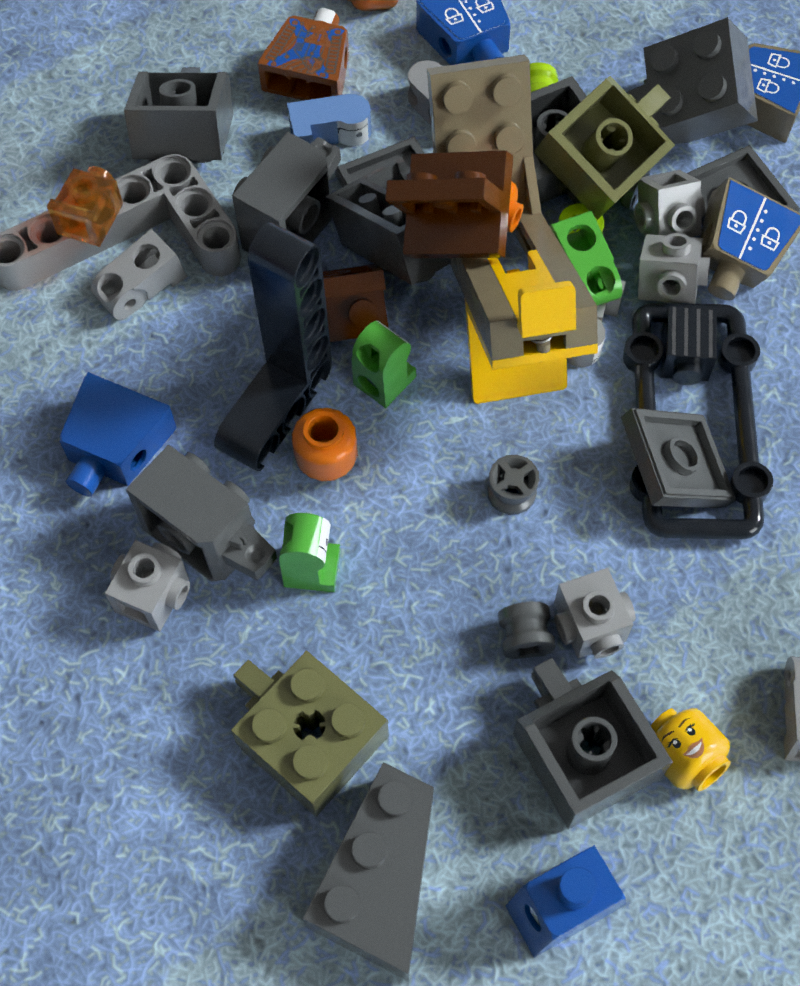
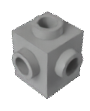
M674 170L642 177L638 181V204L634 208V218L641 233L644 235L680 233L688 237L701 235V218L705 214V202L701 194L700 180L681 170Z
M680 233L669 235L646 234L639 262L638 299L662 301L672 304H695L698 285L707 286L710 269V257H702L703 238L688 237Z
M135 540L129 552L121 554L116 560L110 575L111 583L105 595L114 612L160 632L172 609L178 610L185 602L190 589V581H188L189 577L181 556L174 549L161 543H154L151 547Z
M605 568L558 585L554 601L558 612L554 616L555 625L562 642L565 645L572 644L577 658L593 654L595 658H604L620 651L624 647V642L627 641L636 616L628 594L625 591L619 593L609 569Z

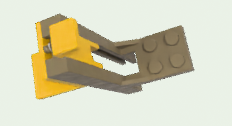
M524 54L427 68L433 153L507 150L513 155L511 181L518 188L517 202L523 204V213L514 233L528 257V270L512 269L506 270L505 273L498 258H450V265L465 297L473 401L476 404L564 390L567 388V358L598 353L597 304L541 212L533 159L530 61Z

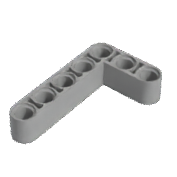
M170 154L1 232L0 286L13 291L25 289L169 219L172 220L199 264L208 274L226 276L233 273L241 263V253L237 232L233 223L192 162L185 156Z

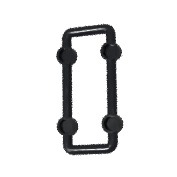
M645 304L639 307L633 315L632 335L627 339L623 352L624 364L635 373L637 409L656 410L654 370L660 364L664 347L662 341L651 333V322H664L668 306L717 309V323H725L727 326V337L721 345L718 361L722 369L731 374L739 466L735 469L730 479V484L736 501L743 505L744 519L663 517L662 506H652L637 465L633 470L629 487L635 499L642 502L644 524L651 533L663 538L740 540L752 538L763 527V501L773 487V476L770 470L759 463L750 372L755 367L760 356L759 344L753 337L747 335L743 314L731 305Z

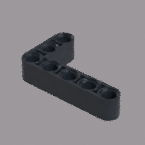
M272 222L264 224L259 229L248 253V266L266 363L224 418L214 440V447L217 450L255 471H261L265 467L261 464L269 452L275 453L291 430L288 425L295 415L299 417L302 415L317 394L314 391L315 387L321 379L327 380L332 367L320 247Z

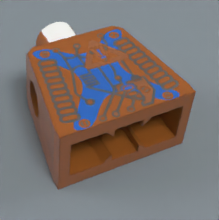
M320 8L316 11L313 19L299 16L287 18L258 61L261 91L299 100L342 95L349 58L348 30L344 26L339 25V16L334 11Z

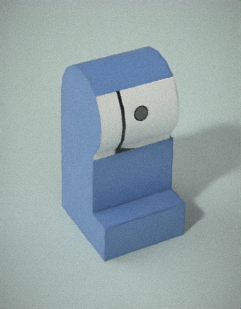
M344 94L287 103L291 134L308 143L313 142L319 137L332 145L358 146L364 144L371 136L370 104L368 100L360 95Z

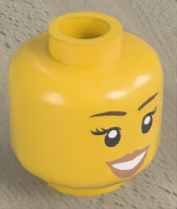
M671 708L662 713L652 723V729L673 761L665 776L677 788L686 790L695 787L697 791H703L716 782L730 766L731 761L727 758L730 749L728 738L697 708H689L679 713Z

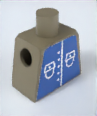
M758 43L750 44L748 47L758 121L746 125L786 143L800 110V51Z
M728 177L712 192L709 198L700 238H703L702 257H710V269L715 271L708 286V291L717 298L733 300L740 284L754 288L766 280L773 273L800 232V213Z

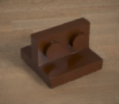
M507 150L411 154L410 173L407 174L406 180H387L386 202L406 213L403 254L409 258H505L513 155Z
M376 264L323 271L330 342L358 338L365 327L374 321H379L388 327L383 291L386 290L382 268Z

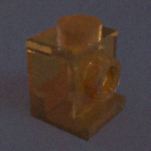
M92 166L87 172L73 168L56 200L50 199L47 208L58 235L100 247L120 211L123 201L117 181L114 180L113 176L103 168Z

